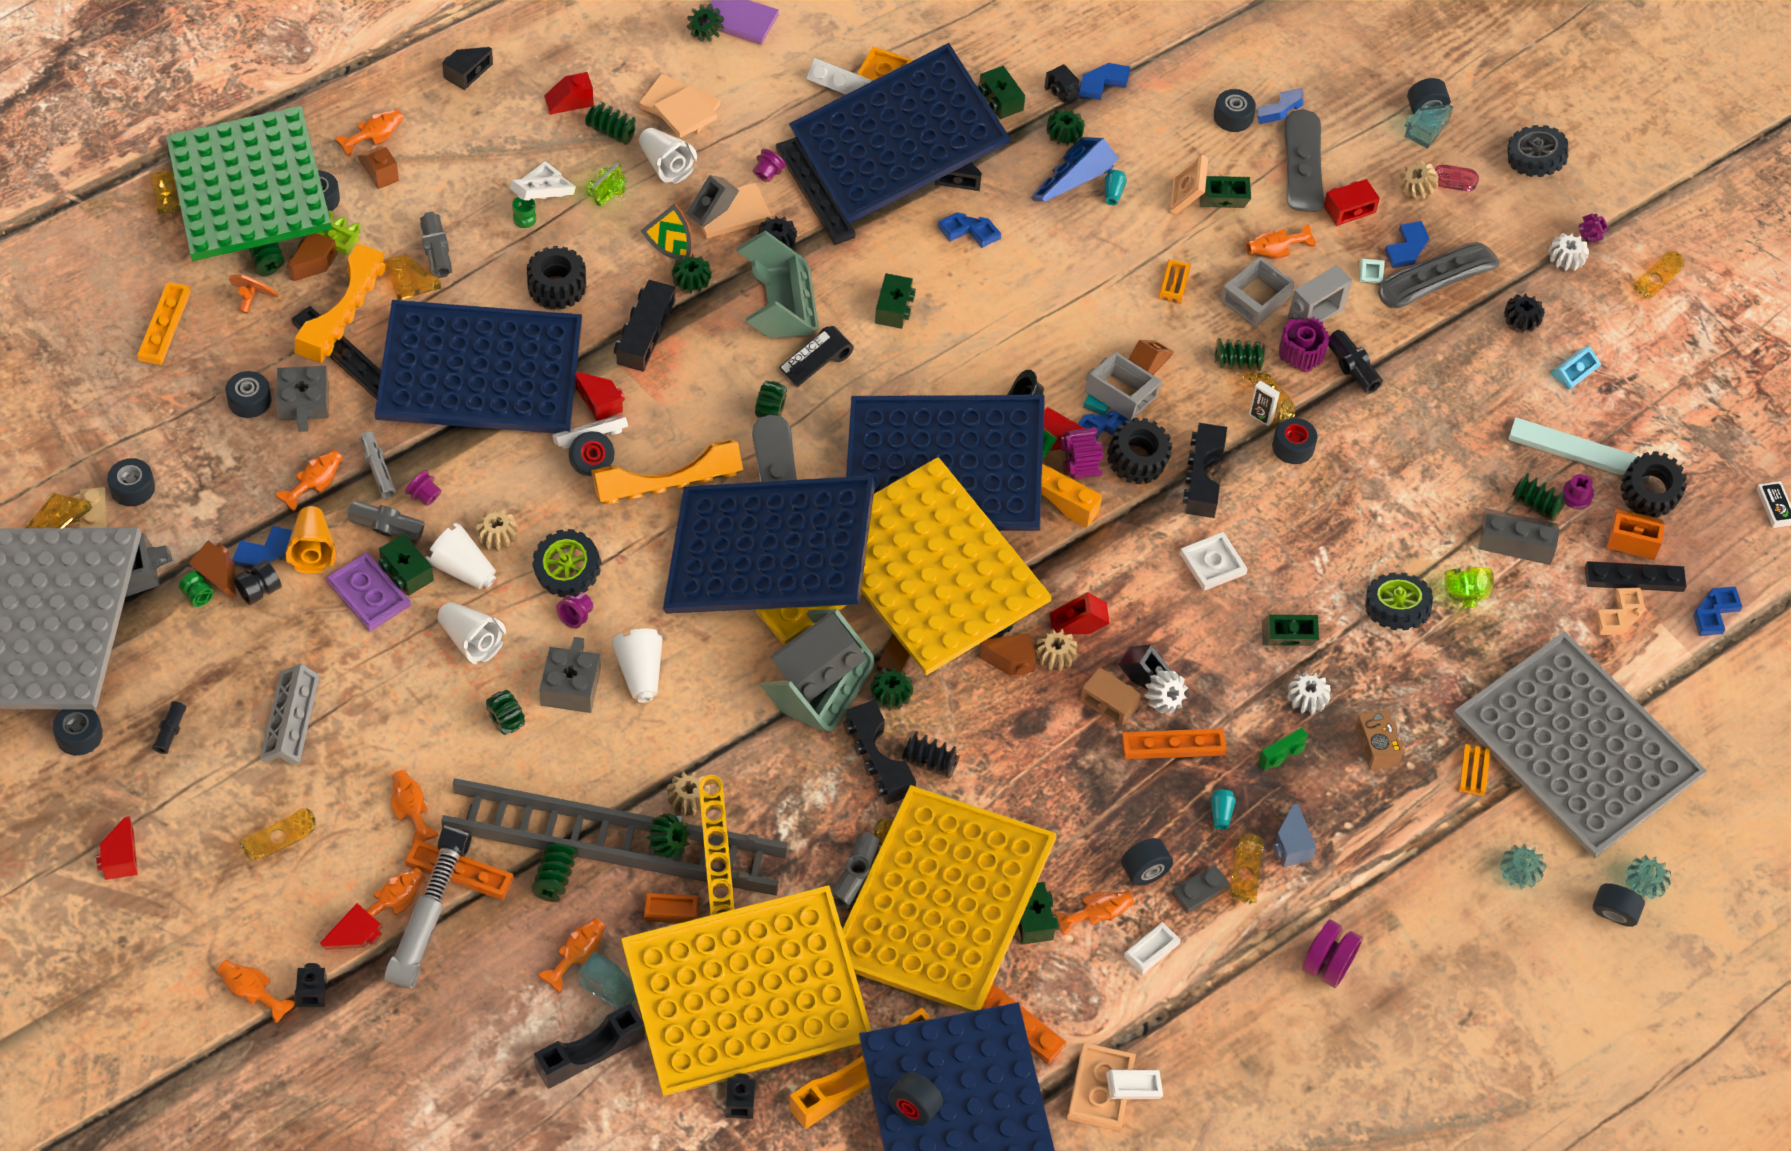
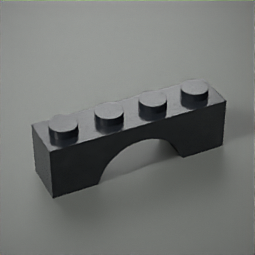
M1199 423L1197 432L1192 431L1190 445L1195 447L1194 451L1190 450L1188 465H1192V469L1187 470L1185 484H1189V490L1184 489L1182 501L1183 504H1187L1186 514L1215 518L1220 484L1211 480L1205 473L1204 468L1212 462L1222 460L1227 427Z
M872 700L847 709L846 720L843 721L846 733L852 735L854 739L853 744L857 755H862L865 761L864 768L867 775L872 776L875 781L874 787L877 795L883 797L886 805L904 799L910 785L916 787V780L906 761L889 759L877 749L875 742L884 733L885 719L876 701Z
M630 1003L608 1014L602 1024L589 1035L570 1043L557 1041L535 1052V1068L546 1087L550 1089L645 1039L644 1023Z

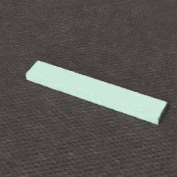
M1516 417L1508 439L1621 476L1625 474L1631 462L1638 457L1625 451ZM1650 476L1641 477L1642 482L1647 484Z

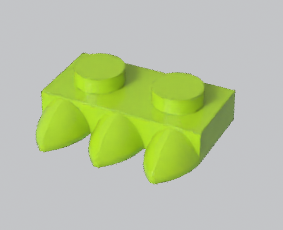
M328 211L333 230L317 234L335 239L337 252L347 256L359 241L360 223L351 224L346 228L347 219L345 216L332 222L333 212Z

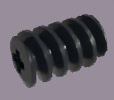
M915 731L906 744L902 760L908 755L909 763L912 764L917 760V766L920 768L927 763V770L932 771L936 767L938 775L943 774L946 770V778L950 779L960 758V754L956 755V746L947 751L946 742L939 748L937 747L936 738L929 744L928 735L925 734L919 740V731Z

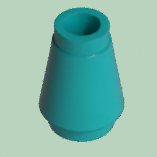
M1111 170L1105 176V202L1108 205H1117L1125 188L1127 179L1122 171Z
M1216 790L1213 792V796L1210 797L1214 828L1227 830L1229 829L1236 799L1234 798V793L1229 790Z

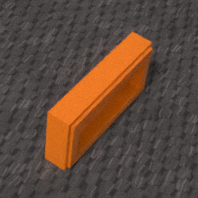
M646 893L644 921L683 923L698 919L699 896Z

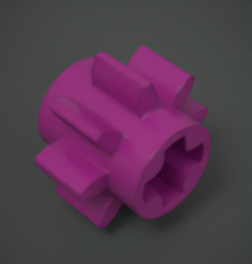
M1597 213L1583 216L1584 222L1579 224L1581 237L1588 239L1589 242L1604 239L1602 234L1607 232L1608 229L1605 219L1602 216L1598 217Z

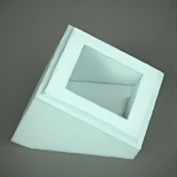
M1361 259L1359 261V282L1381 284L1383 282L1385 261Z

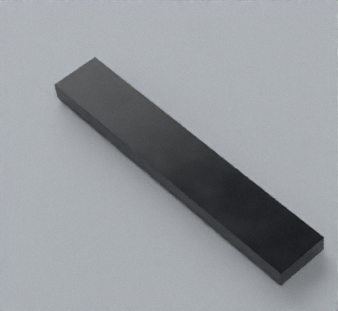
M797 137L777 143L776 150L785 162L786 167L833 244L837 245L854 239L856 235L854 229L846 221Z
M309 306L294 316L292 323L300 330L306 321L318 318L321 315ZM342 336L340 340L337 339L334 343L333 351L329 357L377 400L381 370L349 340Z

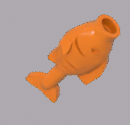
M399 109L372 114L370 119L358 125L360 132L349 138L337 136L335 138L336 142L343 148L345 154L350 156L353 152V146L365 139H372L374 145L388 140L399 123L404 121V117Z
M1307 224L1300 233L1286 235L1285 229L1278 232L1268 230L1265 233H1261L1251 241L1246 242V251L1249 255L1256 254L1278 259L1290 254L1287 248L1289 244L1303 242L1308 246L1314 247L1316 242L1311 234L1310 225Z
M332 449L329 453L322 454L309 461L304 471H301L296 476V479L301 482L291 491L276 493V498L284 502L293 512L296 511L297 498L307 489L315 488L318 493H321L331 485L338 465L343 460L342 456Z
M406 770L395 772L392 775L393 794L391 806L399 820L406 816L411 817L416 828L412 844H414L416 839L425 842L426 840L438 837L437 831L426 827L421 813L427 812L428 808L423 802V792L419 784L408 776Z
M415 867L413 870L389 878L384 887L374 893V897L378 901L366 911L372 917H375L387 908H392L395 915L400 914L412 904L415 894L419 890L421 883L426 880V877L418 867Z
M1129 890L1114 893L1099 892L1083 898V904L1086 907L1081 911L1069 915L1060 912H1054L1053 914L1057 915L1062 935H1066L1073 924L1087 919L1091 925L1104 920L1112 921L1129 907L1134 906L1135 903Z
M594 917L590 922L575 929L567 939L566 945L558 951V954L564 958L554 970L539 973V978L549 983L560 993L563 985L562 976L572 964L579 963L586 969L596 958L602 932L606 928L604 923Z
M228 960L223 961L218 967L217 973L222 977L224 983L233 992L234 996L246 998L247 1002L251 1005H254L257 1000L261 1001L272 1009V1018L275 1023H278L283 1015L294 1007V1001H278L265 991L264 987L270 984V979L258 969L233 964Z

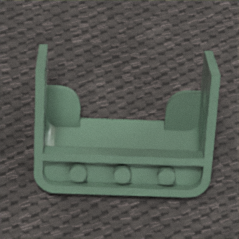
M767 231L760 233L737 247V252L752 262L753 277L765 284L768 301L767 306L748 316L746 322L770 338L808 336L818 331L819 325L811 272L806 260Z
M838 609L809 610L807 615L815 624L832 611L867 659L809 702H807L791 681H767L760 684L782 713L819 731H832L836 728L874 667L873 654Z

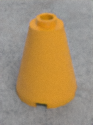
M308 506L301 509L286 547V561L288 564L290 562L298 572L318 574L323 572V569L329 565L330 567L334 565L337 552L322 510L314 506Z

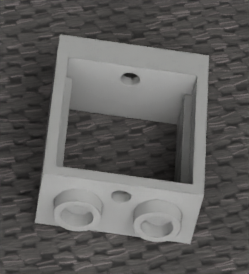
M1258 257L1223 286L1220 301L1256 327L1292 297L1295 282L1289 276L1276 269L1270 262H1267L1262 257ZM1257 277L1277 292L1264 305H1260L1242 291Z
M1335 265L1294 290L1288 320H1301L1302 318L1306 320L1307 318L1315 317V319H1319V322H1324L1345 309L1352 279L1338 265Z
M1115 352L1109 358L1105 357L1096 369L1093 368L1088 372L1085 379L1087 381L1085 392L1127 419L1132 420L1157 398L1162 381ZM1113 375L1137 391L1130 397L1105 380Z

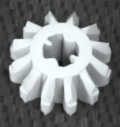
M1562 233L1560 237H1555L1550 245V262L1556 263V268L1563 267L1565 272L1569 268L1575 272L1578 267L1582 268L1588 258L1589 249L1587 248V242L1581 241V236L1576 238L1572 233L1569 236Z
M1161 670L1157 672V676H1150L1151 684L1145 685L1149 691L1144 695L1149 699L1148 705L1160 713H1175L1176 708H1183L1181 700L1188 699L1184 695L1188 687L1183 685L1185 679L1182 676H1178L1176 672L1171 670Z
M1307 671L1303 673V676L1297 674L1293 681L1289 683L1288 701L1292 702L1293 709L1301 708V714L1305 710H1308L1311 715L1316 710L1322 712L1325 705L1329 703L1330 685H1326L1325 678L1318 679L1317 672L1313 676H1310Z

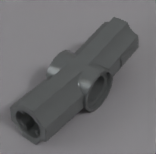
M433 211L427 212L420 218L425 253L429 258L432 276L444 278L452 273L446 232L443 231L440 215L435 214Z
M355 500L348 509L347 520L349 522L369 527L379 534L392 537V535L399 537L405 534L410 541L416 543L422 537L425 526L423 521L402 515L391 507L384 505L376 507Z
M867 832L858 833L851 857L847 861L846 869L831 891L835 906L842 910L850 908L871 870L880 844V839L876 838L874 834ZM861 870L862 873H854L853 871Z

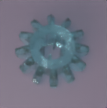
M1523 844L1521 848L1514 845L1502 857L1500 869L1504 871L1503 879L1510 878L1511 886L1518 883L1521 889L1525 885L1532 888L1544 876L1543 872L1546 869V863L1542 862L1543 854H1535L1536 848L1534 847L1529 850L1526 844Z
M1644 855L1641 860L1638 858L1634 859L1626 871V885L1632 886L1631 890L1640 893L1642 898L1647 895L1652 901L1656 896L1661 898L1666 889L1669 888L1671 884L1669 879L1671 871L1665 869L1666 862L1659 864L1657 857L1650 860Z

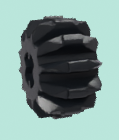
M775 215L774 219L767 217L765 222L760 223L757 235L767 231L789 248L794 247L797 230L794 227L793 221H787L785 216L780 219Z
M1526 293L1523 297L1516 294L1506 304L1504 310L1506 324L1513 325V330L1521 329L1522 333L1526 329L1532 332L1535 327L1539 328V325H1541L1545 309L1542 308V301H1536L1535 296L1530 298Z

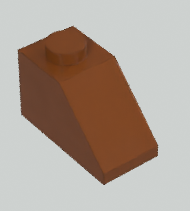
M378 147L358 155L359 161L378 189L399 181L397 162L387 147Z
M1139 340L1128 360L1154 375L1174 352L1156 340Z
M208 540L191 559L189 564L233 599L236 596V586L233 579L235 577V562L228 556L230 551L220 543L215 546Z
M1030 633L987 639L980 643V659L1006 674L1026 675L1034 672L1036 655Z

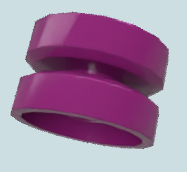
M1329 919L1314 939L1303 963L1302 971L1315 977L1327 965L1323 973V982L1335 989L1352 964L1361 946L1363 937L1353 931H1349L1338 943L1342 934V925Z

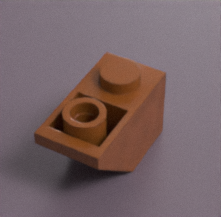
M317 233L307 235L305 239H302L298 245L297 252L288 260L287 268L289 269L290 279L297 281L326 272L337 256L335 239Z

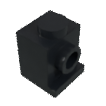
M1063 64L1046 72L1044 88L1046 90L1051 89L1052 93L1065 103L1078 96L1080 80Z
M307 963L304 965V968L297 969L295 990L297 1007H325L327 975L325 968H321L317 963Z
M740 1073L735 1074L733 1078H728L726 1118L753 1119L755 1079H750L749 1075Z

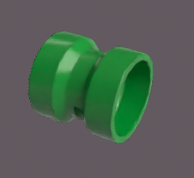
M519 197L515 198L512 203L515 225L520 228L533 226L536 223L535 201L533 198L530 200H523Z
M199 572L187 574L179 583V589L183 594L189 596V601L195 607L207 604L214 596V590L209 584L204 583L205 580Z

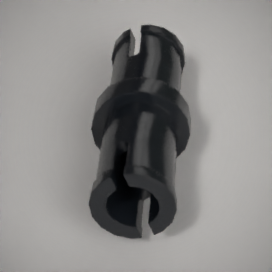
M177 701L171 702L165 719L159 724L160 731L152 746L154 751L168 754L174 736L178 735L180 731L179 724L187 708L184 704Z

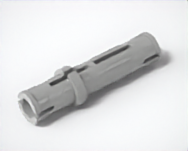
M365 432L359 437L365 452V461L371 467L381 497L383 499L392 498L397 492L385 465L383 450L379 448L374 433Z

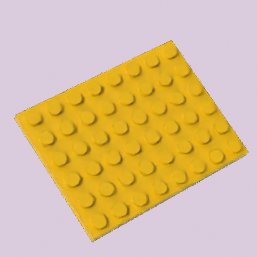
M939 457L874 494L861 593L925 675L930 674L1051 601V594Z
M910 785L842 929L855 974L963 1012L981 1010L1055 843L1056 833Z
M829 885L621 938L623 952L641 1019L644 1023V1030L662 1097L728 1080V1078H733L735 1074L742 1073L748 1075L860 1045L859 1033L872 1031Z

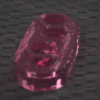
M1439 165L1435 168L1439 177V187L1461 191H1472L1477 187L1479 175L1472 169L1451 165Z

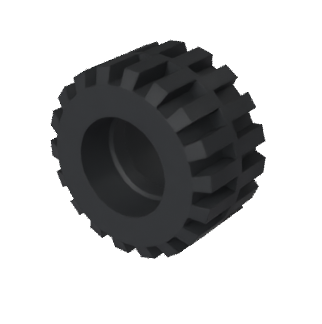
M553 246L551 249L546 247L543 248L542 252L537 251L535 257L531 256L529 264H527V285L530 297H533L534 302L541 303L542 307L550 306V309L554 310L556 307L566 309L565 306L567 305L570 307L575 305V301L579 302L582 299V295H585L587 288L586 266L583 258L577 255L573 249L569 251L568 247L564 246L562 248ZM554 276L564 277L561 279H550V277Z
M1133 418L1132 421L1126 420L1123 425L1120 424L1117 427L1107 449V455H1109L1107 460L1108 464H1112V471L1118 472L1117 476L1119 478L1125 477L1127 479L1126 482L1129 483L1135 481L1136 484H1141L1144 481L1147 484L1151 483L1152 479L1156 480L1162 474L1172 454V443L1169 442L1171 439L1169 434H1164L1165 429L1163 427L1159 428L1157 422H1148L1147 418H1143L1142 421L1138 418ZM1129 446H1140L1144 448L1150 456L1144 457L1137 455L1130 449Z
M1653 451L1651 455L1646 452L1641 457H1636L1621 480L1620 488L1621 491H1624L1622 498L1623 500H1628L1626 505L1629 508L1633 506L1635 513L1639 514L1641 511L1646 516L1653 514L1654 518L1660 517L1661 514L1666 515L1670 510H1673L1687 488V483H1685L1687 479L1686 473L1682 474L1684 468L1682 465L1677 466V459L1674 457L1672 460L1667 458L1669 454L1663 453L1661 456L1659 451ZM1641 477H1657L1663 482L1666 492L1656 494L1648 491L1644 487Z

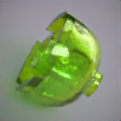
M1469 567V570L1461 571V568L1444 572L1445 589L1448 596L1457 603H1463V607H1477L1478 602L1486 600L1491 595L1494 584L1493 571L1485 567Z

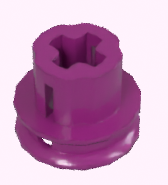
M762 149L761 154L756 157L758 163L754 167L753 173L760 180L770 182L774 175L781 174V169H784L786 164L773 151Z
M425 470L410 482L405 490V494H410L412 500L418 498L425 506H429L439 497L442 490L433 483L434 476H429L428 470Z
M1578 474L1567 481L1562 490L1564 492L1562 500H1567L1565 504L1578 510L1590 506L1594 497L1592 480L1588 476Z
M583 592L577 593L575 596L564 597L556 606L557 614L566 626L574 629L581 627L583 623L587 622L588 613L594 608L591 598Z

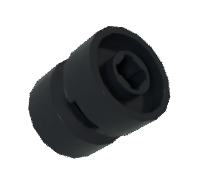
M267 560L252 566L251 572L245 570L233 578L236 588L248 605L263 599V593L270 595L282 587L276 571Z

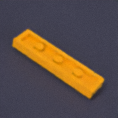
M171 282L166 283L137 354L138 361L162 365L190 296V286Z

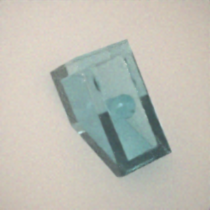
M1443 105L1419 108L1405 122V127H1407L1405 137L1428 149L1448 124L1453 106Z
M594 951L580 968V986L616 1009L632 1003L636 998L632 981L617 964L598 952Z

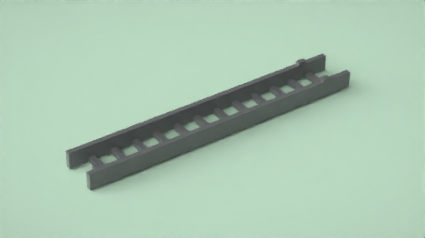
M456 778L453 780V793L474 797L473 804H470L466 819L443 815L441 819L442 829L447 824L471 831L474 837L544 850L549 844L561 843L574 848L578 852L577 857L708 882L704 847L699 865L681 862L682 854L671 860L655 857L654 850L649 849L648 855L629 851L635 829L650 832L647 827L652 825V818L656 817ZM482 799L500 802L494 825L476 822ZM507 804L525 807L519 830L501 826ZM533 809L551 812L545 835L527 832ZM558 814L577 817L570 840L552 836ZM584 819L602 822L596 845L578 841ZM609 824L628 827L622 850L604 847ZM688 824L686 831L691 834L687 836V839L704 842L703 827ZM727 831L728 846L730 847L732 887L777 896L779 881L758 877L763 854L786 858L788 843L759 838L753 834L743 835ZM716 835L709 839L711 845H720L723 842L722 837ZM737 849L756 852L751 875L742 871L739 873L732 872ZM711 868L715 872L723 871L722 869Z

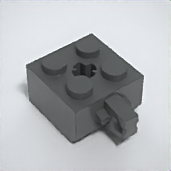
M326 366L277 368L279 420H297L298 432H308V419L329 418V380Z
M144 533L141 534L125 597L159 586L157 568L173 561L171 551L166 545L152 547Z
M574 637L570 650L555 647L549 648L539 689L541 706L591 713L599 681L601 663L600 654L583 652L584 638Z

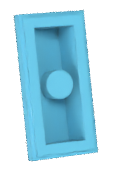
M1588 345L1573 353L1551 370L1550 374L1565 387L1571 389L1602 364Z

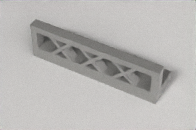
M298 664L280 672L260 755V760L265 763L277 758L283 759L292 766L300 763L320 675L303 664Z

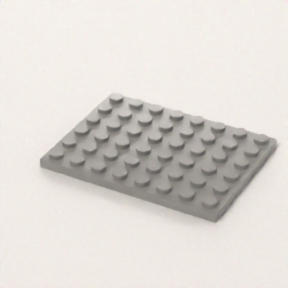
M138 527L0 529V709H97L142 534Z
M1565 631L1454 710L1453 716L1484 748L1490 749V754L1594 859L1704 777L1707 772L1690 753Z

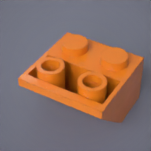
M1614 508L1606 549L1655 560L1662 544L1665 524L1659 518Z

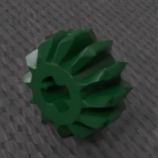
M700 4V10L697 11L695 8H692L694 16H687L688 21L691 22L687 25V28L692 30L691 35L693 38L698 36V40L703 42L706 37L711 42L712 35H715L717 38L720 36L717 30H724V26L720 24L724 21V17L720 15L721 11L718 8L713 9L712 4H708L706 9L703 4Z
M1063 108L1062 112L1055 110L1053 115L1049 116L1046 131L1050 141L1057 140L1058 145L1065 143L1068 146L1069 143L1075 144L1082 138L1085 123L1081 118V114H1074L1073 109L1069 112Z
M692 254L691 257L687 258L683 255L681 260H676L672 269L673 283L675 286H679L681 292L687 289L690 294L693 290L700 293L702 288L708 287L712 277L709 262L704 261L702 256L695 258Z
M767 380L763 383L756 400L755 415L757 418L768 415L781 416L787 396L785 385Z
M895 667L891 671L883 668L881 674H875L870 684V690L872 692L871 697L873 700L878 701L879 708L887 705L889 711L892 709V706L900 710L902 704L908 705L914 688L912 687L911 677H905L906 673L904 670L898 673Z
M499 691L486 700V709L489 712V717L492 719L497 730L503 735L513 733L525 725V716L522 713V708L510 691Z
M663 813L659 817L652 818V825L647 827L650 835L646 837L651 841L649 849L654 850L655 855L666 858H674L685 853L684 847L690 845L687 841V836L691 833L686 831L688 823L683 821L682 816L671 813Z

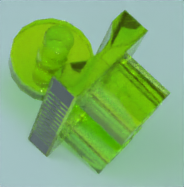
M615 162L610 168L603 167L599 171V179L596 182L589 181L585 185L588 196L594 197L597 206L602 207L614 194L622 196L625 193L624 184L627 180L621 172V164Z

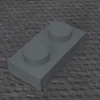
M1214 865L1175 887L1172 895L1188 914L1229 890L1231 884L1217 866Z

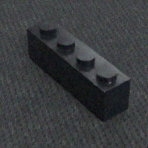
M649 279L645 288L642 287L640 289L638 303L633 305L630 312L631 319L629 323L626 322L624 324L622 338L616 341L614 347V354H616L618 365L644 372L676 302L675 286Z

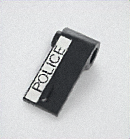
M827 326L820 331L818 336L779 368L798 388L830 360L834 359L836 362H842L847 359L853 352L854 346L835 326Z

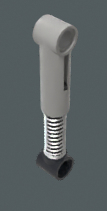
M447 824L444 825L438 840V850L440 851L435 866H433L434 870L431 871L432 874L429 876L428 883H426L427 887L424 889L423 896H419L396 954L391 957L385 972L386 982L408 989H413L415 986L422 958L443 908L441 899L444 898L442 895L447 890L445 886H449L447 882H450L449 878L454 873V865H457L461 856L465 857L472 840L471 831Z

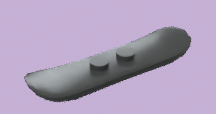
M1305 109L1292 111L1285 121L1288 205L1297 211L1317 212L1324 207L1321 174V123L1319 117L1314 112Z
M1467 243L1432 259L1395 272L1380 284L1378 294L1381 301L1390 308H1400L1450 284L1493 270L1499 266V259L1483 243Z
M768 415L759 418L753 425L752 437L760 482L797 480L789 423L782 416Z

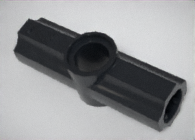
M1340 329L1334 331L1329 336L1328 347L1339 359V366L1342 372L1347 376L1352 375L1365 393L1371 394L1382 385L1383 379L1371 366L1366 350L1364 348H1357L1344 331H1340Z

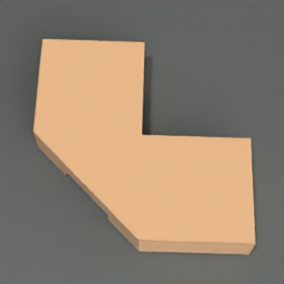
M1616 588L1614 594L1618 609L1596 610L1595 617L1599 635L1624 634L1643 614L1645 605L1641 588Z

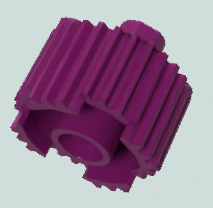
M1315 317L1307 318L1306 320L1304 318L1301 320L1289 319V322H1286V325H1284L1279 345L1280 359L1290 363V366L1294 365V368L1299 367L1302 372H1310L1313 367L1319 366L1320 362L1322 363L1323 359H1325L1329 344L1328 331H1325L1326 328L1323 326V321L1319 322V319H1315Z
M1097 428L1067 431L1065 437H1060L1061 451L1066 453V461H1063L1065 475H1070L1072 479L1102 476L1103 470L1099 469V461L1103 460L1104 455L1101 442H1097L1094 434H1098Z

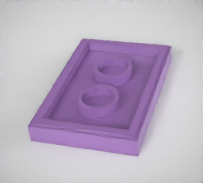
M712 0L710 2L713 9L718 8L721 11L720 15L724 17V21L720 23L724 26V30L718 31L761 45L779 15L778 9L750 0Z
M368 552L326 577L328 585L369 632L411 606V601Z

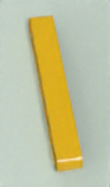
M707 775L699 783L710 914L715 915L734 910L723 784L719 777ZM709 784H714L719 789L715 794H707L704 788ZM710 810H717L721 813L717 820H710L706 817ZM716 835L722 837L723 842L719 846H713L709 843V839ZM714 862H723L726 865L725 869L721 872L713 871L711 866ZM719 887H723L728 891L727 896L724 898H717L713 893Z

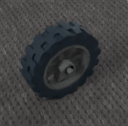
M1532 125L1531 128L1524 127L1522 131H1516L1514 136L1509 138V144L1507 145L1508 163L1511 164V168L1513 170L1516 169L1517 173H1524L1529 177H1533V175L1544 177L1545 174L1552 175L1554 171H1560L1562 166L1566 165L1569 156L1568 139L1565 138V134L1559 132V129L1549 128L1547 125H1543V127H1538V125Z

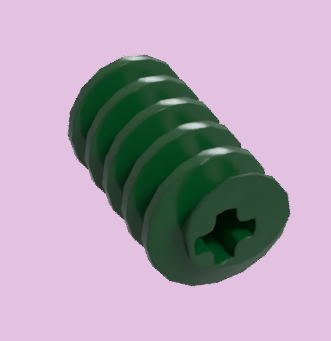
M600 102L597 106L590 108L585 118V124L627 145L633 138L636 118L631 117L628 120L627 113H623L620 116L621 112L619 109L613 112L612 106H607L605 109V103Z
M278 242L249 248L256 271L261 276L274 274L284 264V257Z
M1218 338L1216 340L1214 362L1218 361L1221 369H1223L1226 362H1228L1230 369H1233L1234 364L1238 363L1239 370H1242L1244 364H1247L1249 371L1256 364L1258 371H1261L1264 362L1265 345L1263 343L1261 348L1259 341H1255L1251 347L1250 341L1246 340L1242 347L1241 341L1236 340L1232 346L1230 339H1227L1223 345L1222 340Z
M1526 473L1516 485L1511 497L1516 495L1517 502L1525 499L1524 506L1526 507L1533 504L1534 512L1542 508L1541 516L1545 517L1550 513L1549 519L1554 522L1567 501L1562 500L1564 492H1560L1555 496V487L1546 491V482L1537 486L1538 478L1536 477L1530 482V473Z
M552 843L545 847L541 864L538 866V873L535 875V882L532 885V892L535 896L545 901L558 902L560 900L558 895L566 893L564 886L569 883L567 877L571 876L572 870L570 868L575 865L573 859L578 856V852L574 848L561 843Z

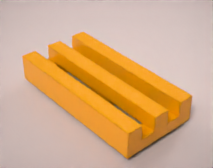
M1168 259L1158 299L1163 300V297L1168 298L1167 301L1172 302L1175 299L1177 303L1181 304L1191 264ZM1175 266L1176 269L1170 292L1165 291L1171 267ZM1184 268L1179 294L1174 293L1180 269Z
M1465 744L1459 792L1479 796L1485 795L1490 759L1489 748L1480 750L1478 746L1470 748V745ZM1469 755H1473L1470 787H1466ZM1479 757H1483L1480 789H1477Z

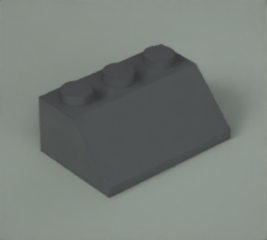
M1485 508L1478 549L1551 565L1557 549L1560 529L1557 523Z
M832 611L770 656L787 681H791L807 702L811 701L867 659Z

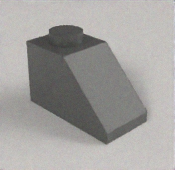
M709 175L686 214L701 227H705L728 210L739 190L726 179Z

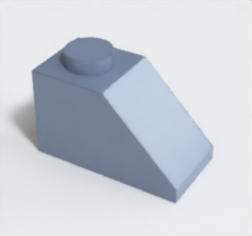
M1294 804L1291 807L1278 832L1275 844H1273L1275 857L1281 860L1283 867L1313 860L1317 848L1298 804Z

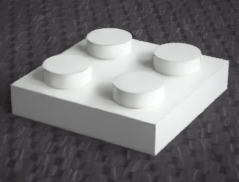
M1224 532L1183 547L1180 550L1181 557L1203 591L1247 574V567Z

